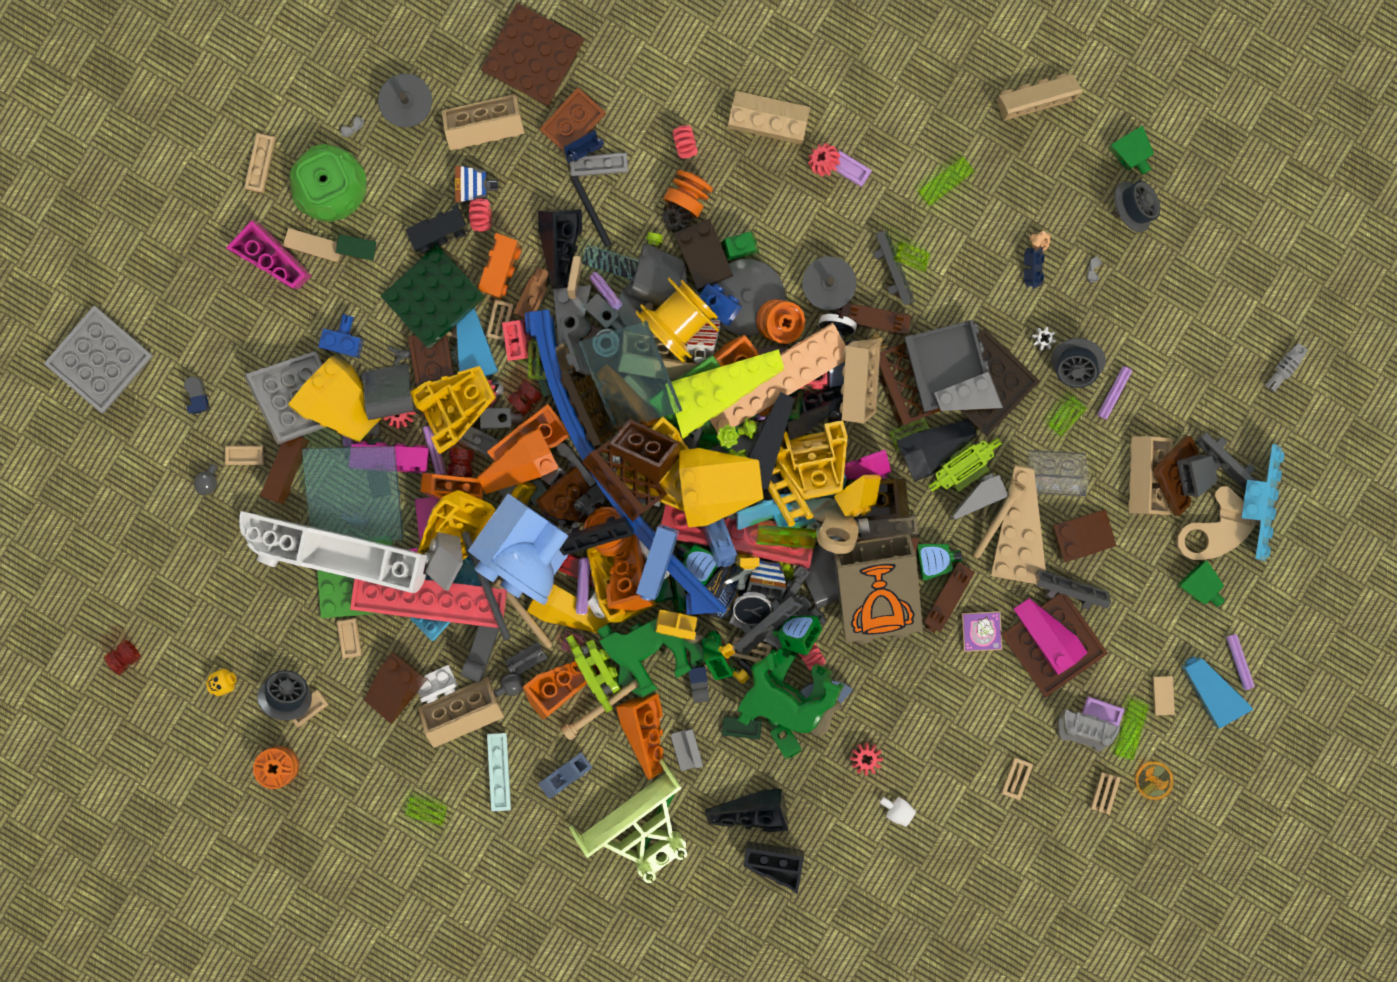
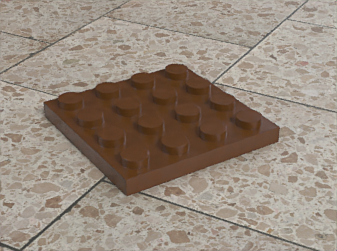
M516 3L481 71L549 107L581 48L584 38Z
M1058 593L1040 607L1076 635L1087 651V654L1075 665L1059 675L1055 674L1021 621L1001 634L1045 698L1108 654L1070 598L1061 593Z

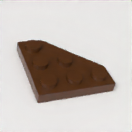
M1187 435L1153 469L1174 516H1180L1191 505L1192 497L1184 495L1177 465L1178 460L1198 455V449L1192 436Z
M572 467L543 493L536 502L545 517L585 524L588 516L585 514L579 519L578 517L582 513L575 510L574 504L576 500L590 490V487L579 469ZM599 504L594 506L596 510L602 508Z

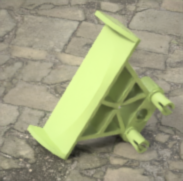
M663 759L659 760L666 772L585 833L580 835L573 825L569 827L573 837L587 858L604 846L634 861L639 875L643 877L646 883H652L651 878L653 881L655 880V873L673 859L683 860L682 855L684 857L687 856L686 844L682 835L677 831H672L666 800L682 788L676 776ZM661 804L662 811L641 826L638 820ZM665 823L666 830L657 829ZM631 825L636 827L637 830L621 842L616 843L612 841V839ZM645 837L660 839L644 851ZM635 844H637L636 852L630 850ZM659 852H664L662 856H656Z

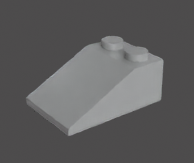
M992 473L981 477V482L972 488L949 516L950 519L955 520L1008 497L1000 476H994Z

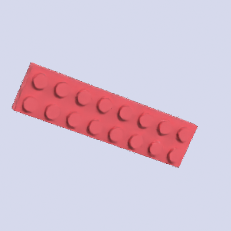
M665 505L661 524L679 530L677 540L709 547L702 526L688 528L685 511ZM730 518L724 520L736 553L754 555L759 558L780 561L796 566L803 565L806 568H810L816 537L810 535L806 528L800 527L780 534L776 523L766 520L737 530L736 519L732 521Z
M354 579L350 610L499 628L481 586L452 583L447 591L435 581L424 580L422 587L416 593H410ZM491 588L504 618L507 590Z

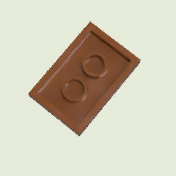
M577 87L539 130L564 152V146L590 133L606 115V112Z

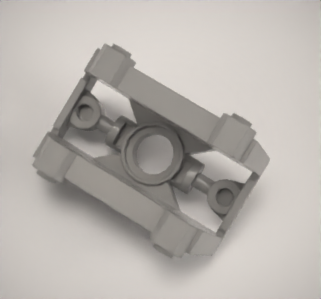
M1063 710L1058 717V735L1060 740H1070L1092 747L1097 752L1111 745L1120 730V726L1109 724L1108 721L1100 720L1098 717L1079 712L1075 714L1070 710Z

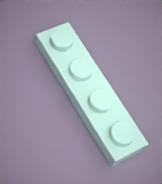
M507 733L487 734L491 811L511 810Z

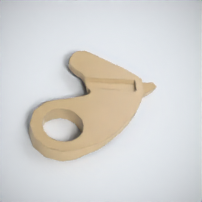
M1228 486L1219 487L1214 494L1220 506L1219 522L1189 523L1180 529L1176 536V546L1184 557L1190 560L1219 557L1236 548L1247 538L1256 525L1261 524V521L1242 518L1244 501ZM1194 529L1202 531L1207 539L1205 548L1198 553L1189 551L1185 545L1186 535Z
M834 498L805 500L813 514L812 518L823 522L817 536L819 545L825 550L836 554H847L853 551L859 532L853 516H845ZM796 501L791 505V511L800 508ZM828 536H838L846 541H835L829 538Z

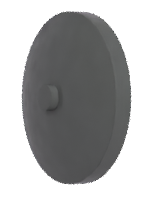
M753 259L733 261L729 263L733 276L715 284L724 289L723 293L728 297L731 294L740 300L738 304L742 308L730 326L725 325L721 321L720 325L736 335H758L760 333L756 325L757 313L760 307L767 301L773 299L785 301L783 283L778 274L763 262Z

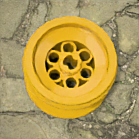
M667 278L676 291L655 311L647 309L643 304H640L643 311L640 313L637 310L635 313L654 335L684 363L686 355L692 358V355L687 350L686 343L707 322L719 332V328L711 321L712 318L717 319L718 316L683 280L680 281L682 284L679 287L671 278Z

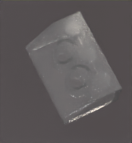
M1028 451L1027 467L1034 468L1037 494L1086 496L1089 483L1086 453Z

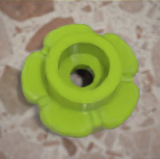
M648 232L647 237H645L648 240V244L659 246V243H663V235Z

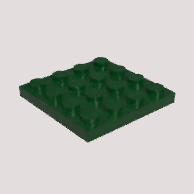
M437 244L381 295V298L428 349L434 346L486 298Z

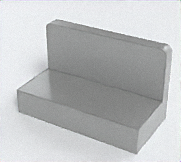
M693 728L672 733L671 739L680 770L684 771L694 767H703Z

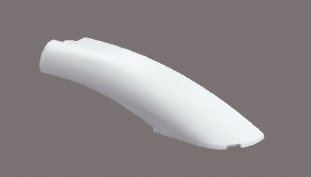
M240 511L241 534L248 542L249 548L260 556L410 593H416L424 583L426 574H423L427 555L337 532Z

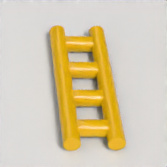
M776 460L772 475L780 473L784 480L775 484L770 480L768 491L789 527L795 525L794 518L804 515L809 520L813 517V514ZM788 487L792 494L781 498L778 490ZM796 501L800 508L789 512L786 504Z

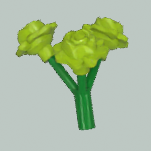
M746 417L743 427L738 428V430L734 426L730 427L727 424L724 428H719L718 432L720 434L718 435L704 433L702 440L718 443L728 454L746 457V449L736 452L730 448L738 443L736 439L739 438V435L745 434L753 440V435L758 433V427L754 420H749Z

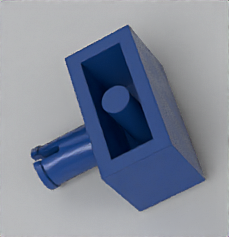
M707 284L699 297L718 316L717 319L730 326L742 308L738 304L740 300L731 294L729 297L723 293L724 289L717 284Z
M342 314L340 327L336 332L323 329L318 347L359 359L364 340L350 334L354 317Z

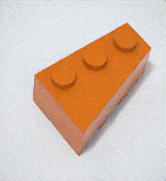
M495 233L494 239L496 241L493 249H490L488 255L490 257L484 268L478 290L501 299L502 295L506 296L509 288L507 281L509 277L512 278L516 267H513L515 260H519L522 249H520V244L517 240Z
M422 472L420 492L440 501L443 496L457 490L481 500L483 499V488L478 478Z

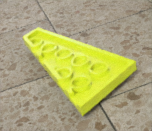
M779 349L667 383L682 438L684 439L689 433L703 426L705 422L713 417L715 418L734 405L740 398L753 392L759 385L764 382L766 383L785 370Z

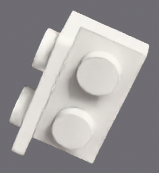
M450 665L425 675L428 679L418 691L421 697L420 700L421 702L427 701V704L437 700V695L444 693L446 696L456 691L454 687H457L458 683Z

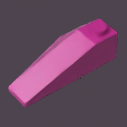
M886 450L846 463L844 470L846 480L859 479L863 475H880L882 480L888 478L887 474L891 472Z
M1030 598L1013 608L1055 674H1061L1087 654V651L1076 635Z

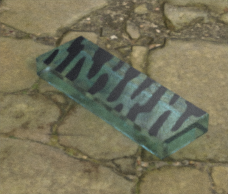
M587 245L582 264L632 279L636 273L639 260Z

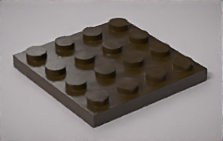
M984 328L977 335L978 342L981 341L983 344L984 353H981L983 361L987 360L989 367L987 372L991 375L1003 408L959 411L987 437L1040 380Z
M575 367L561 374L562 378L560 381L563 388L569 392L571 405L576 407L578 412L577 418L580 424L584 425L587 431L585 433L587 440L593 446H596L615 433L616 429L591 375L576 372Z

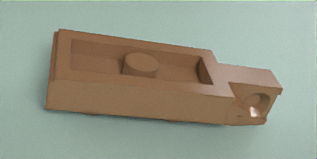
M537 268L535 274L529 279L513 312L514 314L525 319V313L537 311L547 290V282L545 281L549 275L548 271Z

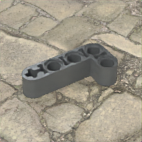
M478 627L470 654L463 666L461 677L476 682L482 681L499 628Z

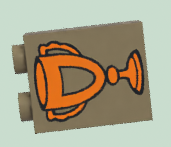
M910 534L856 542L854 550L847 554L833 553L840 619L846 643L856 642L865 644L871 642L874 638L887 636L903 638L913 632L923 631L917 559Z

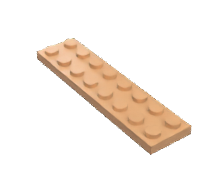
M831 323L781 353L785 370L766 383L764 382L750 394L740 398L738 402L715 418L710 419L717 433L720 434L718 432L719 428H724L727 424L730 427H736L743 423L746 417L749 419L773 405L780 392L789 395L845 362L843 352L846 345L835 325Z

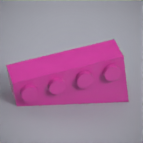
M251 221L226 247V249L236 253L241 258L249 261L293 289H300L312 276L257 221Z
M356 441V444H351L350 468L428 473L429 449L422 445H414V447H406V444L387 446V443L375 442V445H368L366 441Z

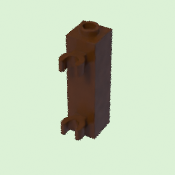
M847 303L837 310L839 318L843 319V316L849 317L859 327L903 336L908 335L911 315L853 303Z
M305 435L281 443L260 494L261 497L279 504H284L286 498L289 497L295 475L303 456L306 455L308 450L307 446L310 440L305 439Z
M956 562L953 571L950 572L922 621L926 624L924 628L933 633L936 630L938 632L942 631L972 579L974 571Z

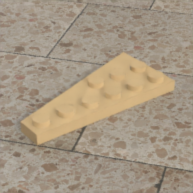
M1014 464L1010 485L1013 481L1019 482L1025 486L1026 491L1022 497L1014 501L1001 523L990 574L994 577L1037 584L1036 572L1038 569L1046 571L1035 473L1034 468Z

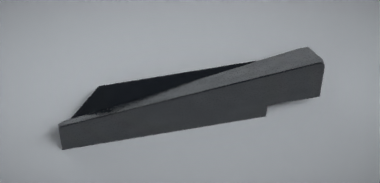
M782 392L779 393L776 402L773 404L748 457L759 460L762 488L764 489L769 487L794 402V398Z

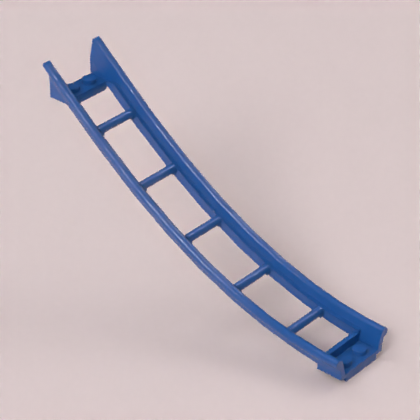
M550 310L525 313L526 333L532 336L534 340H537L541 361L553 399L580 457L584 460L596 449L587 440L586 432L569 401V393L567 389L563 388L560 381L562 373L555 350L558 346L555 336L554 317L550 316ZM593 476L621 518H627L629 524L634 529V534L650 551L655 531L641 515L632 522ZM672 552L667 571L689 593L686 594L687 615L726 612V607Z

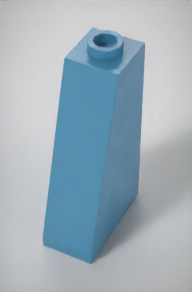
M474 308L456 324L459 372L480 366L487 377L499 371L476 308Z
M1189 658L1185 661V665L1181 667L1216 728L1220 729L1253 710L1202 658Z

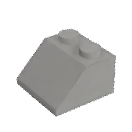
M438 532L435 539L431 540L428 552L424 553V555H427L425 573L444 590L448 591L463 564L460 537Z

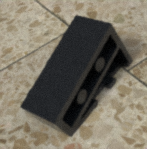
M457 204L452 206L453 210L443 214V212L436 214L437 217L430 220L425 219L406 229L416 253H426L431 250L430 247L436 244L440 247L449 243V239L454 237L460 239L466 236V232H469V229Z
M747 841L743 866L798 894L804 850Z

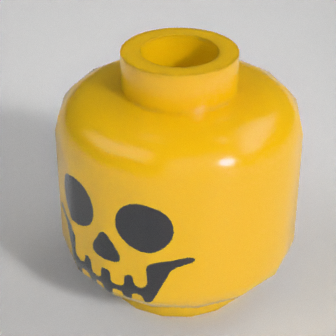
M223 668L208 676L206 686L211 694L223 696L235 689L237 679L233 672Z

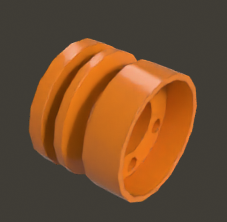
M678 170L676 176L681 180L674 178L672 181L678 187V190L668 188L663 200L682 213L698 218L704 208L698 199L707 201L709 197L705 193L711 194L713 188L699 176Z
M274 746L261 752L253 764V774L256 781L269 789H278L287 785L297 776L299 771V760L296 753L285 746ZM274 765L278 766L276 771L271 770Z

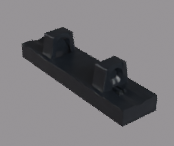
M612 516L607 518L606 523L580 530V527L572 528V532L567 534L568 538L559 550L565 556L634 535V529L626 517L615 520V517Z

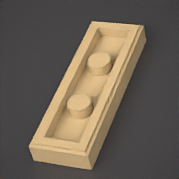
M256 133L244 186L245 190L264 194L276 137Z
M288 228L283 247L339 263L341 258L340 254H335L337 242Z

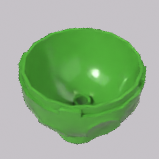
M329 144L311 147L298 158L290 172L293 202L302 213L321 222H332L346 218L358 209L364 201L367 192L366 175L360 162L349 151ZM322 176L327 177V180L325 182H321L320 179Z

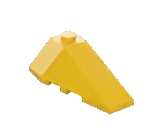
M553 583L551 593L548 596L549 600L545 605L533 599L527 612L544 622L598 633L597 630L609 624L606 617H596L589 606L587 614H577V596Z

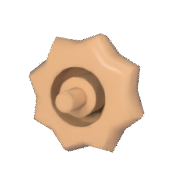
M1041 231L1038 234L1031 235L1030 241L1034 251L1043 247V251L1047 250L1051 242V235L1049 233Z

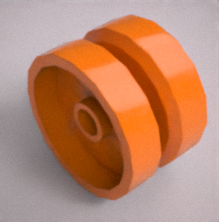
M773 299L760 307L756 317V325L762 337L777 343L789 344L796 341L804 331L805 317L801 308L793 302Z
M612 507L599 508L588 516L584 529L606 523L609 517L614 516L616 520L621 518V516ZM632 536L598 545L594 548L604 556H616L628 548L632 541Z

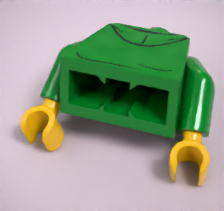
M717 631L709 632L708 637L702 639L704 661L715 681L730 676L732 678L735 677L740 683H745L750 678L743 669L737 673V669L732 667L730 657L736 652L732 649L733 646L730 643L725 644L722 636Z

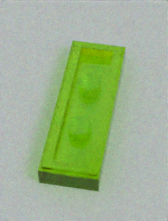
M962 156L921 188L918 193L930 207L974 173L975 170Z
M758 525L756 544L814 549L816 529Z
M1129 700L1114 755L1134 761L1149 705Z

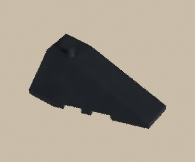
M582 209L539 210L538 231L552 289L567 288L574 252H577L578 246H576L577 238L582 232Z
M842 385L823 387L821 391L811 393L810 390L804 391L800 418L788 419L785 432H787L789 440L809 432L826 419L831 410L835 409L837 405H841L843 402V395H841Z
M967 419L913 433L896 442L914 482L937 471V468L943 462H947L950 456L957 450L964 448L977 436V433L971 421Z
M782 789L762 790L705 809L708 822L712 825L733 827L736 824L743 825L745 829L750 830L752 827L763 828L765 832L788 831L786 800Z

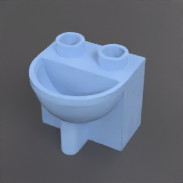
M508 493L468 552L480 560L475 570L485 578L494 582L499 575L504 579L500 586L512 595L519 598L522 593H525L545 605L549 600L548 596L553 587L554 575L568 556H563L559 550L568 538V535L558 526Z

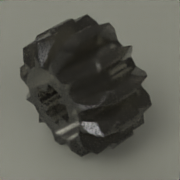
M672 201L663 207L664 212H662L661 216L664 217L662 223H666V229H671L672 233L692 226L690 221L694 218L690 215L691 212Z

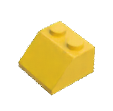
M863 475L843 489L841 493L834 496L845 516H865L872 511L871 508L877 502L881 481L880 475Z

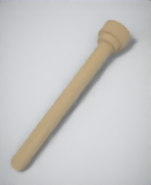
M1013 481L1010 485L1008 498L973 553L975 558H980L1014 501L1025 493L1026 488L1021 483Z
M499 575L494 582L488 580L492 586L504 589L500 586L504 579ZM507 591L508 601L544 646L551 648L552 642L518 599Z
M634 679L608 699L610 705L612 706L639 686L637 680ZM602 704L575 724L568 723L562 728L564 735L569 740L574 739L577 733H579V729L605 711Z

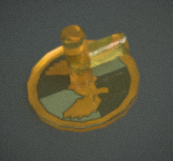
M1149 762L1140 767L1136 774L1135 783L1136 788L1145 798L1159 800L1169 795L1173 789L1174 779L1172 772L1167 766L1159 762Z

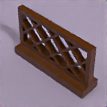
M905 343L881 351L879 363V379L899 427L941 411L938 408L921 414L923 411L922 406L912 402L915 393H918L916 384L914 388L905 384L908 375L914 377L913 373L910 372L911 364H909L907 370L898 366L901 357L909 360V357L903 354L906 347ZM892 352L898 355L895 365L888 362L886 354ZM896 369L906 373L902 382L895 380L894 373ZM903 387L913 391L909 400L901 395ZM910 405L920 409L916 417H910L908 412Z
M611 438L598 449L592 451L582 463L633 522L668 493L657 481L644 476L645 482L637 480V473L640 472L634 467L625 465V460L609 447V443L613 440ZM599 453L608 454V461H605ZM612 455L620 457V464L612 462ZM612 467L620 469V476L616 475ZM625 470L633 472V479L625 477ZM625 482L633 484V491L627 488ZM637 485L645 486L646 494L639 493ZM650 488H654L660 495L658 497L650 495ZM638 497L646 499L645 507L638 501Z

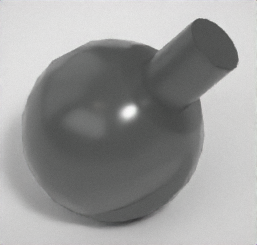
M211 464L207 472H200L195 477L193 485L199 495H207L215 491L217 479L214 474L218 468L216 465Z
M516 673L506 674L501 679L500 688L494 691V695L497 698L503 694L508 696L518 695L523 690V677Z

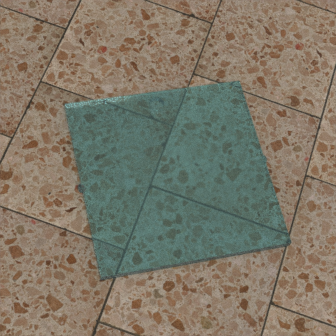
M647 321L617 330L612 329L610 332L579 341L614 429L623 427L629 419L638 423L649 422L655 418L683 411Z
M395 446L302 449L306 497L311 527L370 541L403 540Z

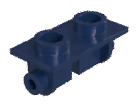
M596 130L563 147L567 163L577 162L578 159L588 155V152L591 153L602 148L604 142L601 138L598 139Z
M1043 247L1035 251L1034 248H1026L1024 252V265L1031 266V269H1024V283H1026L1027 287H1032V289L1041 286L1044 281L1042 269L1045 255L1043 254Z

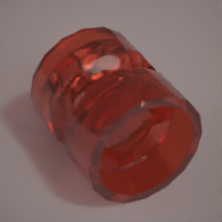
M524 380L518 386V391H513L507 400L523 415H526L532 409L531 404H536L543 395L528 381ZM522 395L528 399L524 403L520 400Z
M449 448L448 459L451 460V463L448 464L447 475L472 477L473 466L470 463L474 460V450Z
M126 639L118 644L117 650H111L104 656L106 664L119 676L129 668L128 664L133 665L141 659L139 651Z

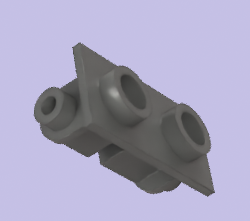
M598 484L594 485L586 494L575 501V510L582 513L578 517L579 519L585 514L589 516L596 510L595 505L599 504L601 506L608 500Z
M799 593L794 597L803 604V607L794 614L799 616H818L821 625L827 621L825 615L817 607L812 611L809 609L813 603L804 594L801 595Z
M536 642L505 660L510 673L520 675L548 657L539 642Z

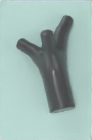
M388 347L389 351L398 356L394 361L395 365L399 361L411 357L410 350H398Z

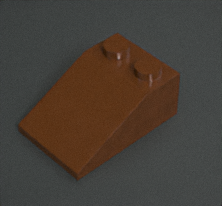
M631 419L628 420L609 443V447L638 472L657 482L663 479L679 459V441Z
M1106 509L1050 526L1061 562L1072 561L1117 546Z
M392 652L380 667L364 701L390 724H393L428 678L401 655Z

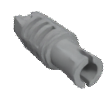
M1298 343L1276 366L1274 375L1265 386L1269 389L1275 383L1271 391L1276 392L1285 379H1289L1299 367L1308 350Z

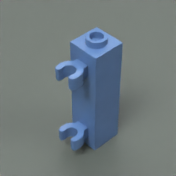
M722 518L708 526H702L717 567H728L736 562L737 553L724 519Z
M662 524L657 527L636 594L641 595L642 599L651 601L658 597L679 530Z

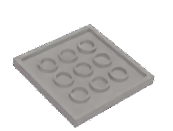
M93 306L44 364L99 412L104 414L152 359L153 355L98 307Z
M316 351L245 375L247 384L277 445L326 428L316 421L302 418L288 406V403L303 384L322 366Z

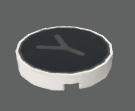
M825 314L820 317L818 322L820 329L833 323L837 331L840 330L842 336L853 335L856 332L857 323L849 317L843 316L842 319L838 318L839 315Z
M747 592L740 598H736L733 611L735 617L740 622L748 625H758L772 613L771 601L766 599L765 595L758 592Z

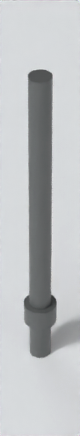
M467 531L461 535L466 545V553L468 557H471L473 565L476 567L480 560L468 552L473 542ZM477 572L504 641L508 640L511 636L489 581Z

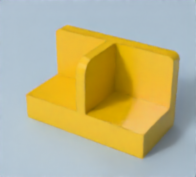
M659 610L655 632L695 640L697 617Z

